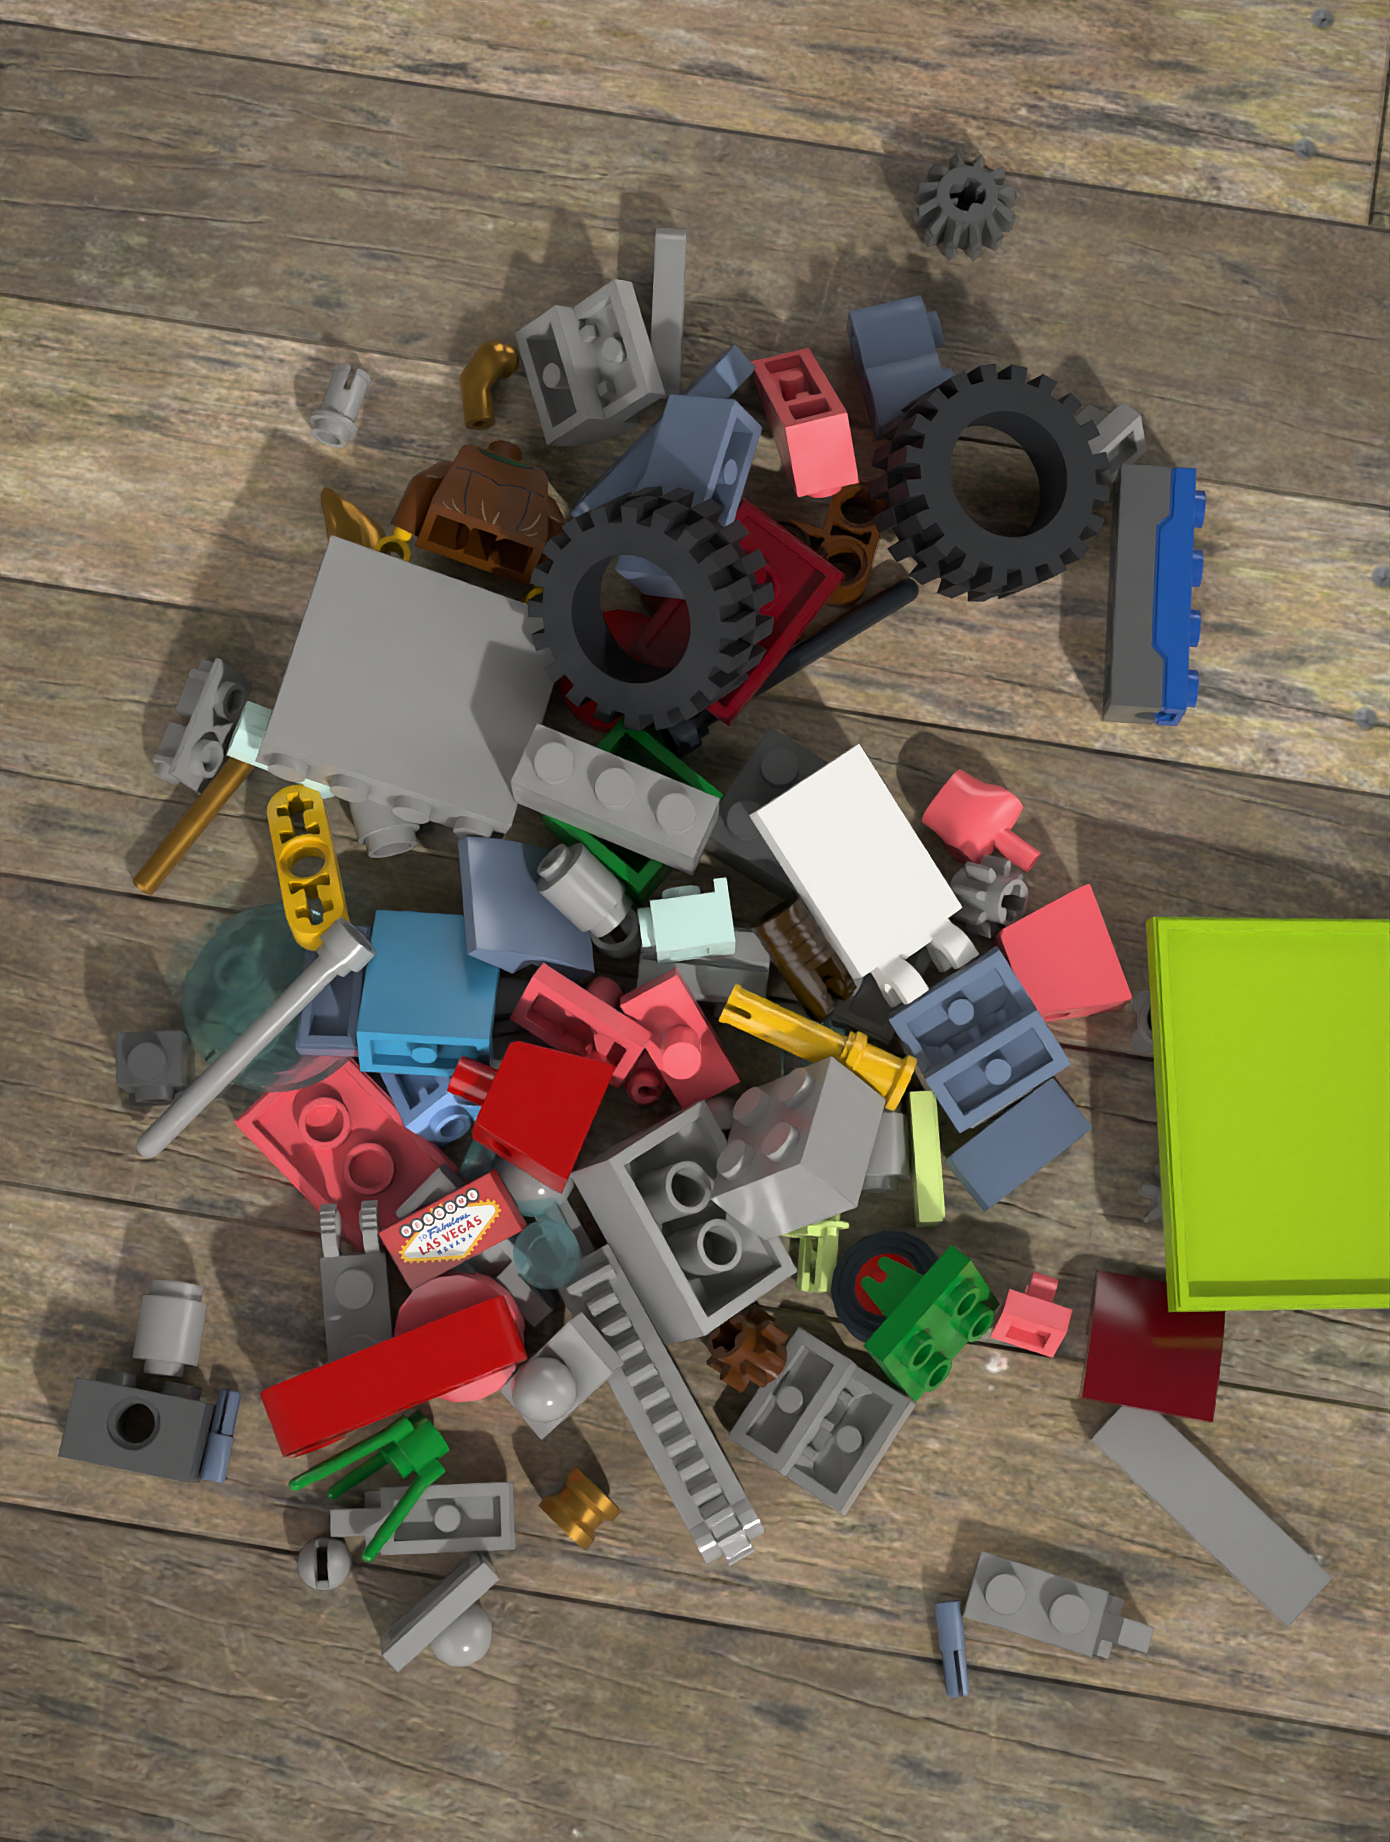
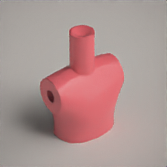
M961 769L955 772L941 788L922 817L921 822L937 833L943 840L947 851L964 866L968 861L981 864L984 855H990L995 850L1022 871L1028 873L1041 855L1040 851L1011 831L1023 810V805L1018 798L1005 788L980 781Z

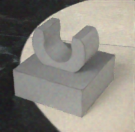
M1123 402L1107 417L1092 405H1088L1075 417L1080 426L1093 419L1100 433L1098 437L1088 441L1092 455L1102 452L1107 453L1109 469L1096 475V484L1110 485L1115 480L1121 463L1133 464L1147 451L1141 415Z

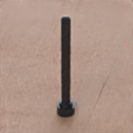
M911 578L900 579L793 645L751 700L914 601L919 594V586L916 581ZM704 709L687 721L683 719L672 727L660 729L659 732L673 754L681 759L702 746L701 739L709 734L708 727L719 721V719Z

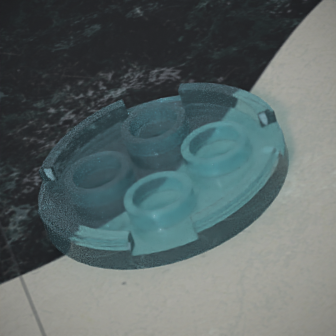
M283 903L257 906L245 910L222 923L215 929L217 933L199 953L192 969L187 970L182 991L183 1019L191 1041L209 1065L303 973L305 948L301 947L294 939L286 919ZM312 910L313 920L311 925L322 923L323 913ZM298 1014L231 1082L262 1092L298 1090L311 1086L332 1075L352 1056L300 1055L295 1049Z

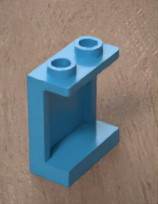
M376 910L371 944L377 954L367 963L356 1029L360 1071L452 1077L462 1055L492 1067V1033L501 968L467 955L464 915L423 913L413 910Z

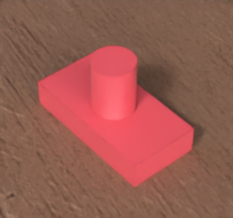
M545 963L540 966L531 978L509 1018L558 1051L607 1062L616 1066L610 1084L619 1089L629 1075L653 1033L617 1011L620 1006V997L623 996V993L616 982L607 977H595L583 989Z
M677 967L620 997V1006L625 1015L653 1033L645 1048L682 1109L698 1101L707 1100L741 1082L738 1069Z

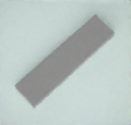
M1119 1406L1089 1438L1108 1459L1283 1626L1289 1627L1333 1578L1161 1414Z

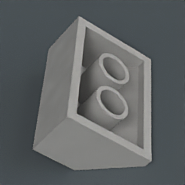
M705 1100L698 1101L615 1144L570 1174L663 1345L707 1335L797 1272L779 1236L767 1241L763 1240L710 1200L718 1173L716 1168L717 1161L725 1149L727 1141Z

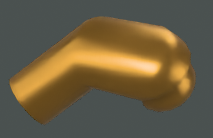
M497 339L481 344L460 374L459 383L466 428L481 430L495 425L491 388L499 376L508 378L518 370L520 357L513 345L502 344Z

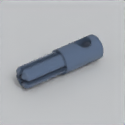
M227 1388L219 1390L199 1479L225 1483L234 1441L233 1433L241 1400V1393L236 1390Z
M960 1600L936 1602L934 1606L939 1648L942 1652L946 1694L953 1698H958V1696L964 1697L970 1693L965 1657L966 1644Z

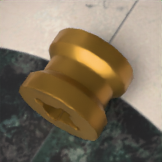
M576 1466L567 1473L566 1485L557 1495H547L538 1504L585 1551L595 1541V1530L604 1521H614L622 1512Z

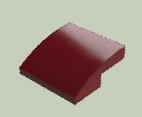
M1096 1270L1086 1335L1089 1336L1079 1398L1212 1423L1220 1376L1225 1311L1168 1312L1166 1282Z

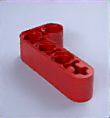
M499 1296L285 1380L263 1390L259 1394L282 1457L296 1458L342 1440L349 1432L526 1361L528 1356L505 1296Z

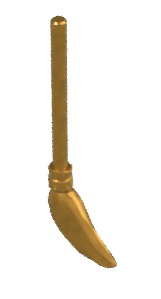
M324 487L322 489L321 506L325 518L328 542L331 535L374 549L378 540L386 536L383 528L350 501L330 488ZM391 552L384 553L391 556ZM230 757L132 879L133 885L146 895H153L255 766Z

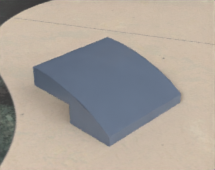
M467 836L458 841L467 955L512 974L530 964L540 967L545 963L575 983L595 973L590 930L586 932L580 931L537 891V884L541 877L537 873V868L543 858L551 851L550 849L511 840Z
M998 946L935 984L911 1003L903 1004L887 1014L889 1022L911 1056L918 1059L917 1065L922 1071L927 1084L959 1133L1071 1065L1067 1055Z

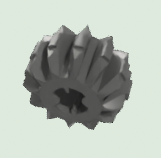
M957 152L950 158L949 170L934 163L928 170V182H920L915 191L914 200L919 207L914 211V223L916 227L927 229L924 236L927 248L941 242L946 244L945 256L948 261L956 255L957 248L965 249L973 262L976 258L980 257L982 245L996 252L1002 244V232H1009L1014 226L1016 215L1011 208L1015 206L1017 198L1015 188L1003 186L1006 177L1003 167L990 172L984 171L985 159L982 154L973 161V166H965ZM961 204L969 205V211L960 210Z

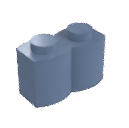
M921 295L849 311L847 333L856 370L862 385L872 430L876 441L886 439L882 436L883 432L892 420L904 414L901 411L903 408L954 376L950 367L942 369L935 348L943 347L940 320L935 310L926 311Z

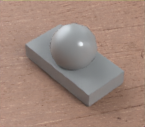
M581 1312L559 1330L529 1361L522 1364L516 1374L500 1391L542 1440L567 1419L625 1363Z
M473 1551L380 1636L382 1656L397 1672L406 1666L427 1645L436 1658L444 1664L455 1667L469 1666L482 1659L488 1651L493 1638L492 1621L486 1611L474 1602L499 1580L493 1564L481 1551Z

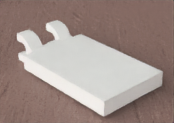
M860 744L843 752L749 815L852 978H862L871 972L890 1007H895L901 1002L904 1005L909 1004L929 990L916 969L905 961V959L925 945L940 973L947 971L952 966L954 969H958L979 955L967 935L948 919L963 907Z

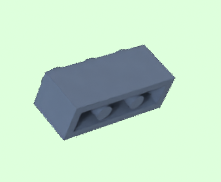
M670 394L663 417L656 426L655 443L645 475L639 481L637 491L646 487L662 486L663 495L678 487L694 491L691 507L712 499L724 507L717 521L725 527L734 522L763 427L735 399ZM618 555L615 570L643 594L685 600L676 582L661 567L641 557Z

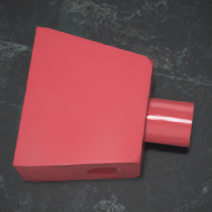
M1090 884L1077 888L1005 927L997 933L993 941L994 947L998 946L1045 1022L1115 1012L1123 1009L1133 998Z

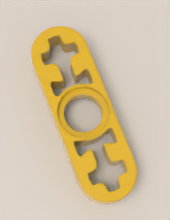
M298 784L287 786L274 794L267 806V817L286 919L296 942L307 950L316 951L323 943L320 936L339 917L344 918L349 923L350 920L330 820L323 799L318 791ZM305 811L303 819L307 834L297 836L292 824L294 819L293 813ZM315 856L325 860L321 870L312 876L298 877L291 873L294 865L303 858ZM319 898L325 912L323 914V922L318 925H311L313 916L308 900Z

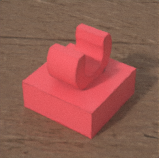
M1033 1271L1030 1283L1026 1285L1024 1293L1009 1289L996 1314L990 1337L1053 1358L1067 1333L1072 1309L1053 1303L1059 1279Z

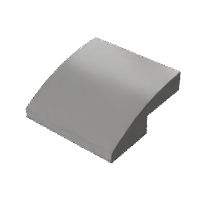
M798 1327L786 1345L787 1361L783 1371L775 1380L768 1383L766 1387L758 1388L727 1438L845 1517L916 1405L907 1397L859 1368L846 1356Z

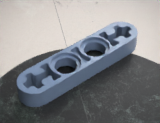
M733 344L710 364L681 395L727 399L750 376L756 366ZM664 412L574 503L568 511L574 518L626 493L631 492L633 494L637 491L639 481L645 475L655 443L656 426L660 419H662Z

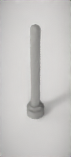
M339 917L320 936L323 943L316 949L319 957L138 1138L136 1147L139 1154L146 1158L156 1157L337 975L345 977L351 970L358 973L377 954L367 938L351 923Z

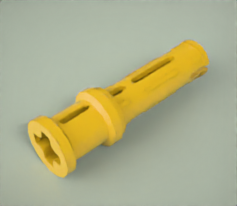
M737 983L718 1020L813 1064L832 1056L885 1098L884 1107L893 1112L907 1088L918 1060L911 1055H907L902 1059L867 1043V1035L859 1031L857 1033L850 1031L848 1036L842 1035L752 993Z

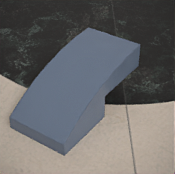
M1052 1077L950 1155L944 1162L981 1209L986 1212L1043 1166L1083 1137L1093 1127Z

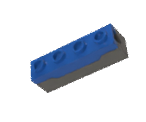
M1121 463L1112 488L1102 721L1149 725L1156 723V725L1177 726L1187 711V707L1194 708L1196 706L1199 673L1198 670L1189 669V647L1198 646L1201 631V611L1191 609L1192 587H1200L1203 551L1193 549L1194 528H1202L1206 507L1205 491L1196 490V468L1176 467L1171 469L1168 466Z

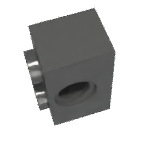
M104 1368L98 1369L96 1380L76 1377L58 1457L188 1483H200V1470L216 1404L199 1401L202 1388L163 1380L160 1393L136 1389L138 1375ZM146 1405L154 1415L155 1427L152 1434L146 1440L136 1443L126 1432V1418L135 1407Z

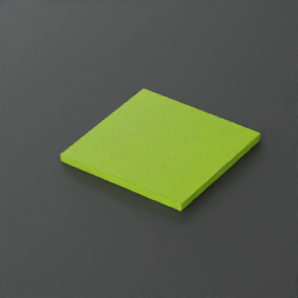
M1152 917L1146 921L1168 1312L1390 1309V919Z

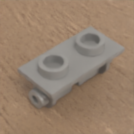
M215 658L214 663L201 660L198 669H190L188 680L175 708V711L180 715L190 717V721L187 726L170 722L157 754L152 759L157 764L153 774L155 777L172 784H177L179 780L198 794L203 792L220 770L225 750L253 685L252 682L219 658Z

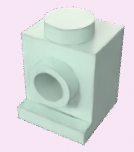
M726 877L713 879V892L701 894L700 887L693 885L674 887L662 891V899L650 901V907L637 909L642 947H656L658 964L735 954L736 941Z

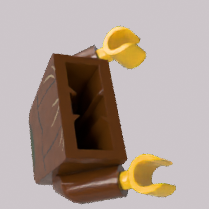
M499 440L490 443L486 449L469 444L462 446L454 461L441 460L412 477L390 522L391 525L395 526L392 535L378 540L373 550L381 553L395 552L402 560L410 563L411 554L408 543L412 535L418 537L415 547L529 585L534 567L550 559L541 551L550 538L565 532L562 526L567 522L555 499L548 495V475L540 468L521 462L522 454L515 444ZM534 585V589L519 602L528 604V599L542 593L544 588Z

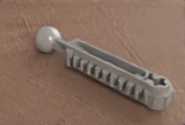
M498 1155L493 1168L496 1169L521 1215L534 1217L562 1268L560 1271L552 1274L551 1278L572 1317L574 1318L582 1312L624 1361L625 1364L607 1381L705 1562L708 1565L724 1556L728 1565L731 1566L754 1553L755 1549L750 1540L766 1531L609 1244L597 1250L594 1247L568 1199L574 1187V1180L571 1175L563 1193L560 1194Z

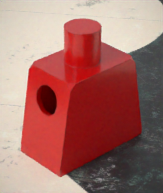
M511 1041L498 1070L462 1055L451 1077L447 1092L481 1106L472 1132V1137L477 1142L553 1191L562 1194L616 1066L607 1062L521 1041Z

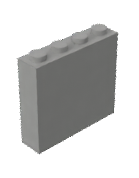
M331 535L321 560L255 762L267 765L270 773L287 781L303 782L305 779L329 786L332 794L349 802L365 803L367 800L390 806L392 807V813L405 821L417 824H425L432 821L453 828L454 835L460 839L467 836L502 839L512 826L518 803L514 802L511 779L536 724L542 725L554 684L544 667L556 661L550 647L536 651L531 634L544 628L543 618L528 617V604Z

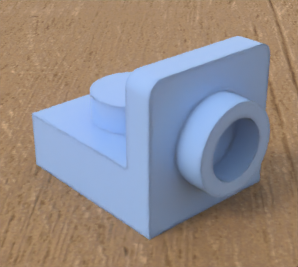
M380 1073L404 1126L426 1140L433 1141L438 1147H445L453 1140L460 1138L475 1123L481 1106L447 1092L451 1077Z

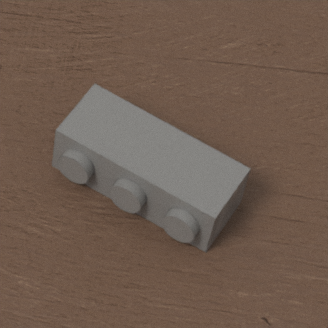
M538 723L511 779L514 802L692 876L718 820L720 798Z

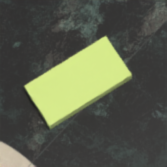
M933 1091L910 1092L905 1101L906 1115L909 1116L910 1168L915 1228L938 1227L945 1219L937 1100Z

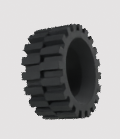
M996 364L978 366L967 374L964 370L908 404L901 410L904 414L892 420L882 434L890 442L875 450L871 466L885 470V474L869 483L870 500H885L886 510L874 516V521L879 533L893 528L899 541L887 549L896 562L911 556L918 563L909 574L913 579L924 585L934 579L941 578L937 591L940 595L954 598L968 592V602H984L995 596L1001 599L1013 595L1066 571V565L1080 560L1090 548L1083 541L1100 532L1105 519L1091 512L1109 503L1110 486L1096 484V475L1109 469L1106 452L1092 455L1088 441L1098 437L1100 433L1093 419L1081 426L1077 423L1073 414L1082 404L1072 393L1058 400L1051 396L1057 381L1044 374L1025 383L1027 367L1013 364L998 373L996 371ZM986 426L1000 430L1015 439L1029 456L1038 477L1040 499L1034 521L1023 536L1005 537L991 533L976 524L960 506L952 487L950 464L956 441L966 427Z
M662 486L646 487L633 494L631 492L589 510L563 525L562 528L565 532L549 539L541 552L550 559L535 566L533 569L530 583L544 588V591L528 599V617L543 618L544 628L531 634L536 651L550 647L556 660L544 667L553 683L567 676L574 686L565 697L577 707L584 705L590 700L598 703L593 718L606 724L611 723L624 714V729L641 731L653 722L655 729L660 730L672 727L683 719L687 721L738 688L749 678L746 672L760 663L767 650L756 644L772 634L774 623L773 616L759 614L762 606L774 600L772 582L757 584L754 572L767 565L759 548L748 555L745 554L738 542L749 534L748 530L739 520L723 527L717 520L724 507L712 499L691 507L694 491L678 487L663 495ZM616 555H633L655 563L672 577L682 591L690 615V638L686 652L677 666L654 667L635 660L624 651L610 632L601 609L600 587L603 575Z

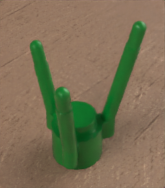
M418 1409L408 1417L402 1414L385 1429L309 1468V1470L292 1478L288 1483L290 1490L298 1491L377 1449L380 1450L378 1453L329 1487L327 1496L330 1499L338 1498L386 1464H389L403 1480L412 1472L417 1476L362 1552V1559L366 1562H370L376 1557L427 1487L446 1472L438 1460L449 1452V1447L430 1420Z

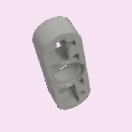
M656 227L650 345L665 391V395L660 399H668L670 394L680 395L687 252L686 228Z

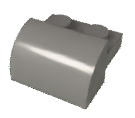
M614 279L573 308L555 305L515 333L547 445L562 447L585 445L622 434L639 425L636 413L665 395L634 288L630 281Z

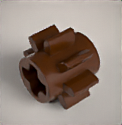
M753 1305L748 1311L746 1318L737 1313L710 1332L708 1349L712 1356L706 1361L707 1365L720 1373L721 1381L741 1393L747 1387L749 1380L764 1388L768 1383L775 1380L785 1367L787 1349L783 1342L789 1337V1333L775 1324L776 1318L758 1306Z

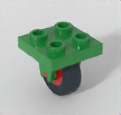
M881 1231L862 1237L844 1252L834 1269L831 1285V1296L837 1317L854 1338L865 1343L863 1345L893 1384L915 1403L925 1391L931 1392L943 1383L952 1368L954 1357L968 1341L974 1342L987 1332L994 1320V1311L1000 1305L971 1259L952 1244L939 1258L926 1242L906 1232Z

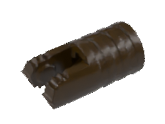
M797 895L784 900L765 912L752 923L750 928L758 937L764 950L769 954L770 959L780 971L781 976L811 1020L821 1024L835 1009L833 1005L835 1001L833 1000L846 1001L854 993L857 986L833 947L825 938L824 933L814 921L815 919L805 907L804 902Z

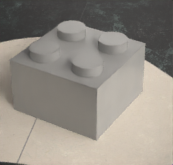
M832 1056L807 1067L797 1068L788 1075L762 1086L748 1089L741 1095L734 1106L733 1125L726 1147L717 1161L716 1168L718 1173L710 1200L765 1241L856 1208L886 1099Z

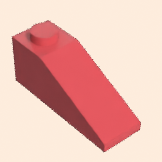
M804 348L751 361L756 366L752 375L785 474L797 497L805 495L813 498L828 497L838 493L842 486L859 483L847 411L811 350Z

